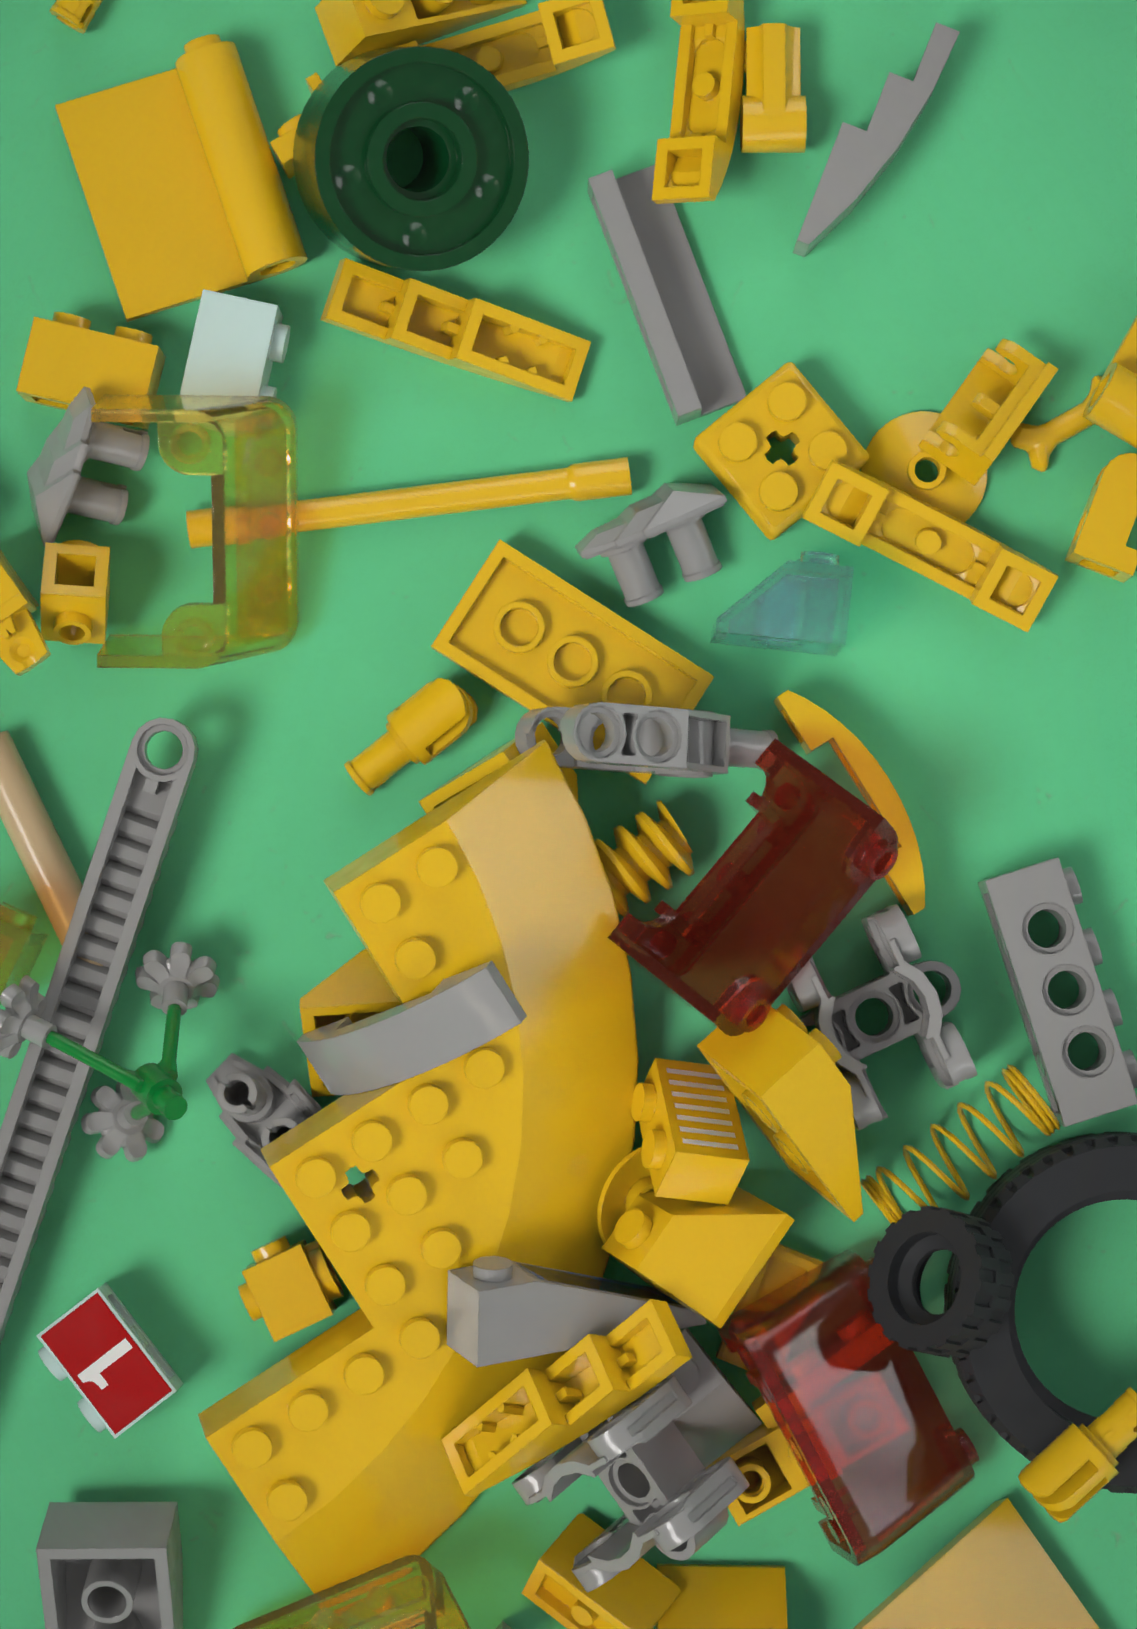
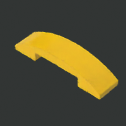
M548 0L538 3V11L422 46L416 40L395 46L435 47L459 53L483 66L496 77L507 91L566 72L616 50L603 0Z
M671 0L670 17L681 27L670 137L657 140L652 201L656 204L715 201L727 172L740 114L745 54L744 0Z
M835 460L830 462L802 515L803 519L858 547L862 544L968 598L972 605L1027 633L1059 577L1056 573L948 513Z
M789 690L777 696L773 702L806 755L829 742L895 847L893 851L874 863L908 916L915 915L925 908V881L918 842L905 807L882 767L862 742L827 711Z

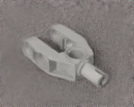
M607 702L579 704L572 708L547 707L532 709L521 717L515 731L516 747L519 753L522 754L536 745L535 731L540 721L545 718L554 721L559 728L561 740L559 747L553 755L560 768L648 773L667 777L712 778L713 775L728 774V766L758 768L759 770L766 771L772 770L778 761L780 751L779 739L775 731L730 728V715L716 714L715 712ZM603 723L605 739L601 747L595 750L593 745L594 732Z

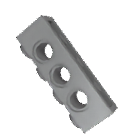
M1059 857L978 882L1051 1110L1059 1121L1060 1126L1067 1127L1137 1104V1096L1134 1088H1137V1061L1130 1049L1123 1052L1121 1050L1114 1028L1123 1024L1120 1008L1111 988L1103 991L1101 989L1094 966L1103 963L1102 954L1092 928L1082 930L1074 905L1083 903V898L1072 867L1062 869ZM1040 910L1051 913L1059 924L1057 939L1053 944L1045 948L1036 945L1028 933V924L1031 917ZM1061 971H1066L1073 975L1079 986V994L1076 1001L1066 1008L1057 1007L1048 995L1050 980ZM1087 1032L1097 1041L1099 1053L1096 1061L1090 1067L1078 1069L1069 1059L1068 1046L1076 1035Z

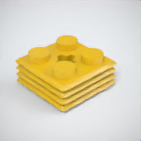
M792 362L784 364L696 436L693 445L696 453L769 540H775L802 518L806 507L832 460L859 471L869 459L868 452ZM773 437L780 442L790 439L795 444L791 453L795 463L788 465L782 459L777 460L773 464L768 461L766 456L771 448L768 440Z

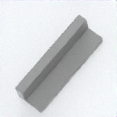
M655 165L615 179L613 171L609 170L588 178V195L676 426L737 404L746 396L675 205L674 203L656 204L652 201Z

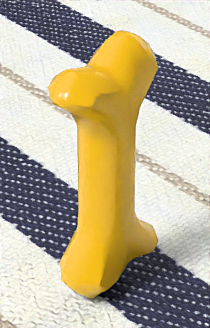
M1101 376L1093 377L1090 392L1082 403L1045 424L1036 426L1021 423L1011 436L1010 442L1014 448L1028 453L1031 468L1039 472H1045L1048 468L1050 455L1057 445L1094 425V423L1083 417V413L1102 378Z

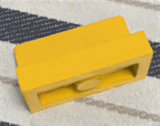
M578 1514L538 1560L521 1594L567 1629H653L681 1593L680 1587L643 1558H640L628 1570L621 1571L600 1587L586 1592L572 1572L574 1558L605 1529L585 1514Z

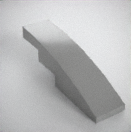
M936 22L914 80L911 81L889 72L867 131L844 122L842 123L793 250L794 254L805 257L853 211L893 161L924 111L960 31Z

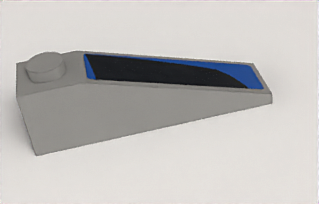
M480 1257L473 1261V1266L448 1270L447 1345L476 1367L566 1351L588 1334L606 1336L650 1299L666 1301L679 1329L706 1324V1319L650 1286L520 1263L505 1257Z

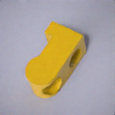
M1125 453L1118 455L1100 471L1065 558V561L1122 583L1133 576L1137 566V550L1126 546L1137 517V454Z

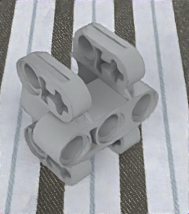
M897 904L890 905L861 919L865 933L884 974L836 997L831 996L827 990L808 946H802L775 959L780 976L799 1012L808 1011L800 1016L799 1019L806 1027L815 1025V1028L821 1031L833 1043L842 1056L835 1065L851 1086L855 1129L858 1131L868 1127L869 1124L888 1118L867 1076L865 1069L868 1067L859 1060L913 1035L935 1081L941 1088L949 1089L965 1079L969 1080L977 1076L973 1060L957 1028L952 1022H942L943 1017L954 1010L960 1000L961 985L959 977L951 967L942 962L922 961L909 964L921 958V952L914 934ZM934 971L944 980L946 992L941 1003L936 989L924 972ZM913 990L919 996L920 1004L915 999ZM869 998H876L883 1002L889 1015L885 1028L874 1035L863 1033L858 1028L855 1020V1013L859 1004Z
M674 1375L662 1380L644 1395L586 1434L530 1466L512 1482V1485L525 1504L530 1505L540 1502L545 1497L551 1502L581 1475L593 1478L598 1475L624 1512V1515L612 1523L574 1558L572 1572L586 1592L600 1587L621 1571L628 1570L653 1546H656L671 1559L679 1561L688 1560L727 1524L729 1516L727 1506L750 1485L731 1457H726L706 1469L678 1430L673 1420L693 1402Z

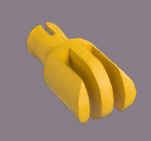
M437 678L426 684L399 707L386 716L388 723L385 725L388 731L354 759L347 761L344 766L361 790L371 796L379 786L410 761H413L415 764L421 762L427 765L464 735L477 720V704L474 698L450 680Z
M1129 1386L1102 1415L1098 1416L1087 1427L1083 1423L1079 1427L1072 1423L1021 1470L1018 1476L1021 1485L1033 1495L1034 1499L1046 1509L1047 1513L1059 1523L1069 1520L1119 1473L1115 1469L1119 1464L1116 1458L1137 1438V1393Z

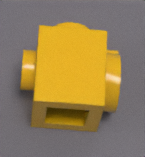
M68 540L62 543L45 542L40 590L41 635L43 639L47 641H60L69 645L83 643L105 644L110 597V547L98 546L83 540Z
M285 1235L251 1251L255 1263L247 1266L242 1271L246 1283L238 1286V1290L251 1319L256 1321L263 1317L274 1343L335 1313L337 1307L334 1300L343 1297L344 1293L330 1260L317 1240L307 1244L304 1239L290 1246Z

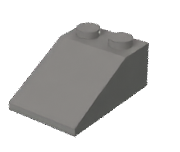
M49 1502L36 1547L45 1629H183V1556L177 1502Z

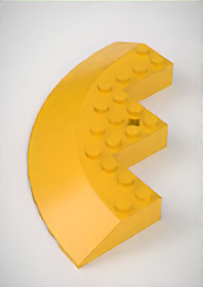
M546 740L540 741L323 880L401 1004L430 994L443 979L493 961L527 1015L520 1024L443 1065L386 1087L359 1094L343 1095L260 1149L269 1168L351 1292L360 1309L198 1414L205 1438L275 1543L335 1623L403 1573L466 1512L479 1494L473 1497L463 1495L441 1439L525 1369L545 1370L568 1351L476 1367L447 1345L448 1270L473 1266V1261L480 1257L499 1256L515 1262L603 1278L610 1256L601 1249L604 1243L598 1229L597 1208L600 1194L607 1178L617 1164L633 1152L636 1121L632 1118L631 1106L638 1078V1046L632 976L614 894L587 819ZM357 1166L359 1171L365 1173V1178L358 1184H348L349 1180L345 1173L350 1168Z

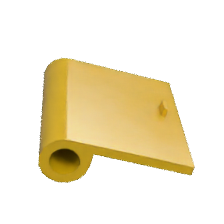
M218 34L201 36L186 43L183 47L185 54L177 59L175 69L55 105L127 322L201 299L203 289L222 293L288 272L299 267L308 259L236 44L231 41H221Z

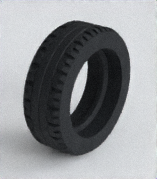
M1114 1131L1084 1134L1064 1139L1056 1145H1048L1039 1149L1037 1152L1020 1160V1164L1014 1169L1009 1168L986 1190L987 1195L982 1201H978L970 1213V1215L982 1218L990 1223L989 1227L992 1230L998 1231L1003 1237L1004 1241L1002 1243L1005 1249L1010 1251L1013 1261L1010 1265L1011 1273L1014 1275V1287L1011 1288L1010 1300L1012 1302L1009 1312H1005L1001 1321L1003 1325L997 1334L993 1333L987 1339L988 1343L980 1350L973 1349L969 1351L970 1355L963 1357H951L967 1394L980 1413L1006 1442L1029 1461H1032L1072 1423L1077 1427L1083 1423L1087 1427L1097 1417L1078 1411L1055 1397L1041 1383L1029 1366L1021 1349L1015 1324V1297L1019 1277L1035 1245L1061 1219L1095 1203L1110 1200H1137V1133ZM953 1252L947 1268V1273L949 1274L948 1282L944 1288V1313L952 1306L960 1286V1263L958 1257ZM1136 1438L1116 1458L1119 1464L1115 1469L1119 1473L1102 1489H1108L1112 1493L1137 1494Z

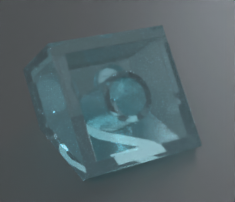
M814 551L801 552L800 559L796 561L788 560L716 619L711 630L710 643L836 656L846 645L854 567L840 566V556L836 554Z

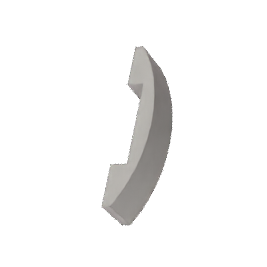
M493 961L443 979L430 994L352 1023L350 1018L346 1017L303 1034L297 1040V1043L330 1094L351 1095L386 1087L443 1065L520 1024L527 1015Z

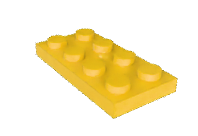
M502 540L498 541L431 645L433 650L529 711L547 707L572 708L575 705L596 702L694 710L715 677ZM548 718L543 719L559 730L554 721ZM603 723L594 732L593 745L595 750L601 747L605 739ZM627 773L644 785L652 776V774Z

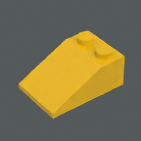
M753 994L704 1038L697 1047L788 1169L851 1221L855 1222L863 1214L851 1086L835 1065L842 1056L821 1031L814 1028L809 1033L803 1022L786 1005L781 1004L775 1010L757 995Z

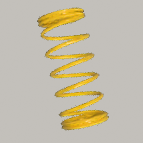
M1007 1064V1068H1002L1001 1073L1018 1099L993 1081H985L984 1085L987 1099L1009 1139L973 1106L965 1102L957 1104V1113L961 1123L983 1162L946 1128L939 1124H930V1134L933 1142L957 1185L918 1149L911 1145H903L905 1161L930 1206L939 1208L918 1173L909 1152L924 1162L958 1196L968 1201L970 1198V1194L945 1152L936 1130L950 1139L985 1174L992 1179H997V1172L970 1127L962 1108L978 1118L1018 1157L1024 1158V1150L993 1098L990 1087L1005 1096L1046 1136H1051L1052 1133L1055 1134V1129L1060 1130L1059 1121L1036 1089L1014 1065ZM876 1167L875 1172L879 1184L871 1175H866L865 1179L860 1180L864 1190L890 1223H897L902 1219L901 1215L903 1213L885 1183L882 1173L898 1185L920 1207L928 1206L902 1180L885 1167Z

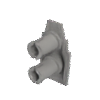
M83 387L70 403L63 419L46 439L41 454L27 471L31 507L43 546H45V542L54 543L67 513L106 521L112 525H119L122 522L128 504L129 493L126 490L127 486L81 477L80 472L83 463L88 458L128 467L133 471H140L148 455L150 437L147 435V431L134 430L97 421L98 406L95 403L91 389L88 387Z
M664 483L651 496L629 505L616 519L591 530L575 545V549L586 560L598 555L608 557L625 597V604L627 607L639 606L656 599L664 593L644 546V542L648 538L650 539L667 532L682 569V576L685 582L701 580L722 568L702 517L706 513L724 506L727 499L712 484Z
M231 1053L205 1081L223 1111L219 1115L220 1119L236 1138L232 1144L265 1175L282 1187L269 1168L260 1149L323 1108L296 1079L289 1083L269 1066L262 1070Z

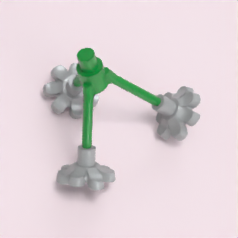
M173 943L170 949V958H167L162 952L157 950L147 952L143 956L144 966L137 967L135 970L138 987L150 991L151 1005L162 1009L166 1014L162 1060L158 1064H144L136 1071L127 1070L57 1033L56 1025L39 1017L46 1008L47 999L38 992L40 985L28 975L21 979L19 987L16 984H12L0 995V1003L6 1008L5 1010L0 1009V1056L8 1059L13 1058L17 1055L22 1042L27 1039L44 1049L52 1046L118 1081L116 1092L108 1086H98L92 1091L91 1101L99 1108V1111L87 1113L81 1119V1127L84 1133L88 1135L101 1133L102 1137L96 1144V1151L105 1159L112 1158L120 1148H123L125 1157L131 1162L143 1159L147 1153L145 1140L150 1143H157L164 1134L163 1124L153 1119V1115H164L169 1120H178L187 1111V1101L182 1097V1088L176 1081L178 1078L176 1059L181 1016L187 1012V1009L197 1007L200 996L212 998L216 994L220 983L219 977L215 974L216 962L208 956H202L192 961V946L188 943Z

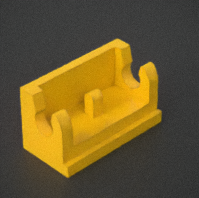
M1002 339L995 348L998 353L989 348L986 349L918 444V447L973 486L978 483L1059 370L1050 362L1045 364L1017 343L1007 339ZM1005 358L1009 359V360L1012 361L1014 364L1008 362Z

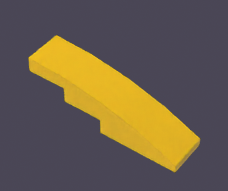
M348 258L339 261L320 319L321 321L411 353L566 402H572L591 344L589 340L481 299L473 298L468 300L413 278L403 280Z
M650 1299L606 1336L588 1334L547 1369H525L442 1438V1444L463 1495L473 1497L534 1465L631 1404L692 1358V1354L666 1301Z

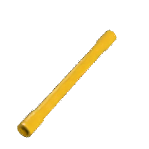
M628 457L574 463L560 469L256 506L238 504L186 511V522L190 547L193 549L242 543L257 537L568 499L586 501L632 495Z

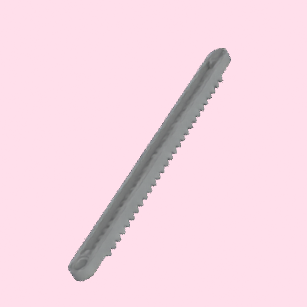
M157 718L146 722L138 728L131 741L45 996L47 999L46 1008L39 1016L56 1025L57 1033L97 1054L102 1048L104 1034L110 1024L113 1008L119 998L120 987L127 974L128 963L134 953L138 934L143 927L145 913L151 903L153 890L159 879L163 860L168 853L169 842L176 829L177 819L197 762L199 748L195 735L188 726L174 719ZM163 731L175 734L183 747L182 757L179 762L168 769H160L154 766L147 755V746L150 739ZM78 957L85 958V959H88V960L97 962V963H99V964H101V965H103V966H98V965L91 964V963L86 962V961H84V960H82V959H80V958H78ZM32 1042L29 1043L0 1129V1344L5 1335L6 1324L13 1311L15 1298L21 1288L22 1277L29 1264L30 1253L36 1243L40 1224L45 1217L46 1206L53 1193L54 1182L61 1169L64 1153L70 1143L71 1132L78 1119L80 1105L85 1098L89 1079L94 1072V1068L52 1046L44 1049Z

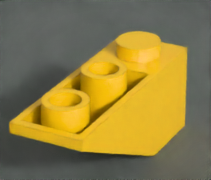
M321 0L315 7V11L337 67L347 60L368 51L395 47L415 40L418 44L431 41L522 8L527 4V1Z

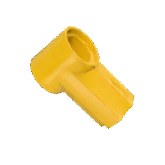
M763 23L759 26L748 27L745 33L744 54L746 96L741 97L740 108L741 153H805L807 106L806 96H801L800 28L789 26L786 23Z

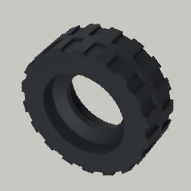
M923 1206L919 1211L910 1210L902 1214V1219L897 1223L892 1222L885 1230L886 1235L882 1241H878L873 1251L875 1253L872 1265L869 1264L867 1277H870V1289H867L868 1301L872 1303L874 1310L872 1315L875 1322L882 1326L884 1329L882 1333L889 1340L898 1342V1346L906 1350L950 1358V1355L963 1357L970 1355L969 1351L973 1349L980 1350L988 1343L987 1339L993 1333L997 1334L1003 1325L1001 1321L1004 1314L1009 1312L1012 1302L1010 1294L1011 1288L1014 1287V1275L1011 1273L1010 1263H1013L1010 1251L1006 1250L1002 1243L1004 1241L1003 1237L998 1231L992 1230L989 1227L990 1223L982 1218L942 1207ZM949 1250L959 1259L961 1271L959 1290L952 1306L947 1312L932 1314L922 1306L920 1296L922 1274L929 1258L934 1252Z

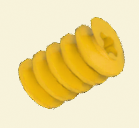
M661 800L657 801L659 822H656L641 811L635 815L638 835H633L621 825L613 828L616 849L613 850L600 839L594 840L614 894L617 912L623 917L630 914L626 897L628 893L631 892L645 904L651 901L648 885L650 879L655 880L667 890L673 887L669 867L675 865L688 876L695 873L691 857L693 851Z

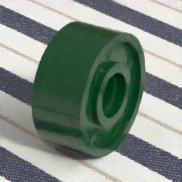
M418 46L388 47L368 51L347 60L321 81L308 99L298 121L294 139L293 165L298 191L307 212L317 227L339 248L364 261L410 271H434L453 267L472 259L493 244L504 232L517 212L525 191L529 169V150L525 127L512 97L496 77L483 66L466 56L442 48ZM407 128L414 133L422 146L423 163L417 177L408 185L400 187L392 179L388 171L386 156L392 139L400 131Z

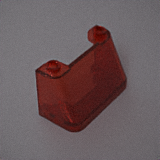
M776 738L755 761L757 767L766 775L762 796L753 791L745 800L757 814L681 905L674 910L661 900L654 909L660 916L647 922L636 919L628 912L608 936L647 975L723 1033L731 1037L741 1035L744 1032H752L762 1025L774 1001L872 884L890 872L898 857L897 833L882 815Z
M845 1250L731 1314L721 1329L717 1326L716 1328L730 1353L737 1351L742 1362L749 1370L745 1374L751 1385L760 1390L814 1494L811 1500L816 1510L827 1516L820 1520L818 1524L831 1549L855 1566H859L882 1553L973 1481L975 1473L972 1465L979 1462V1456L965 1431L960 1427L955 1430L953 1429L914 1352L899 1347V1343L889 1340L882 1333L884 1331L882 1326L875 1322L872 1315L874 1310L872 1303L868 1301L867 1289H870V1277H867L869 1264L872 1265L874 1258L871 1257L864 1261L856 1252Z

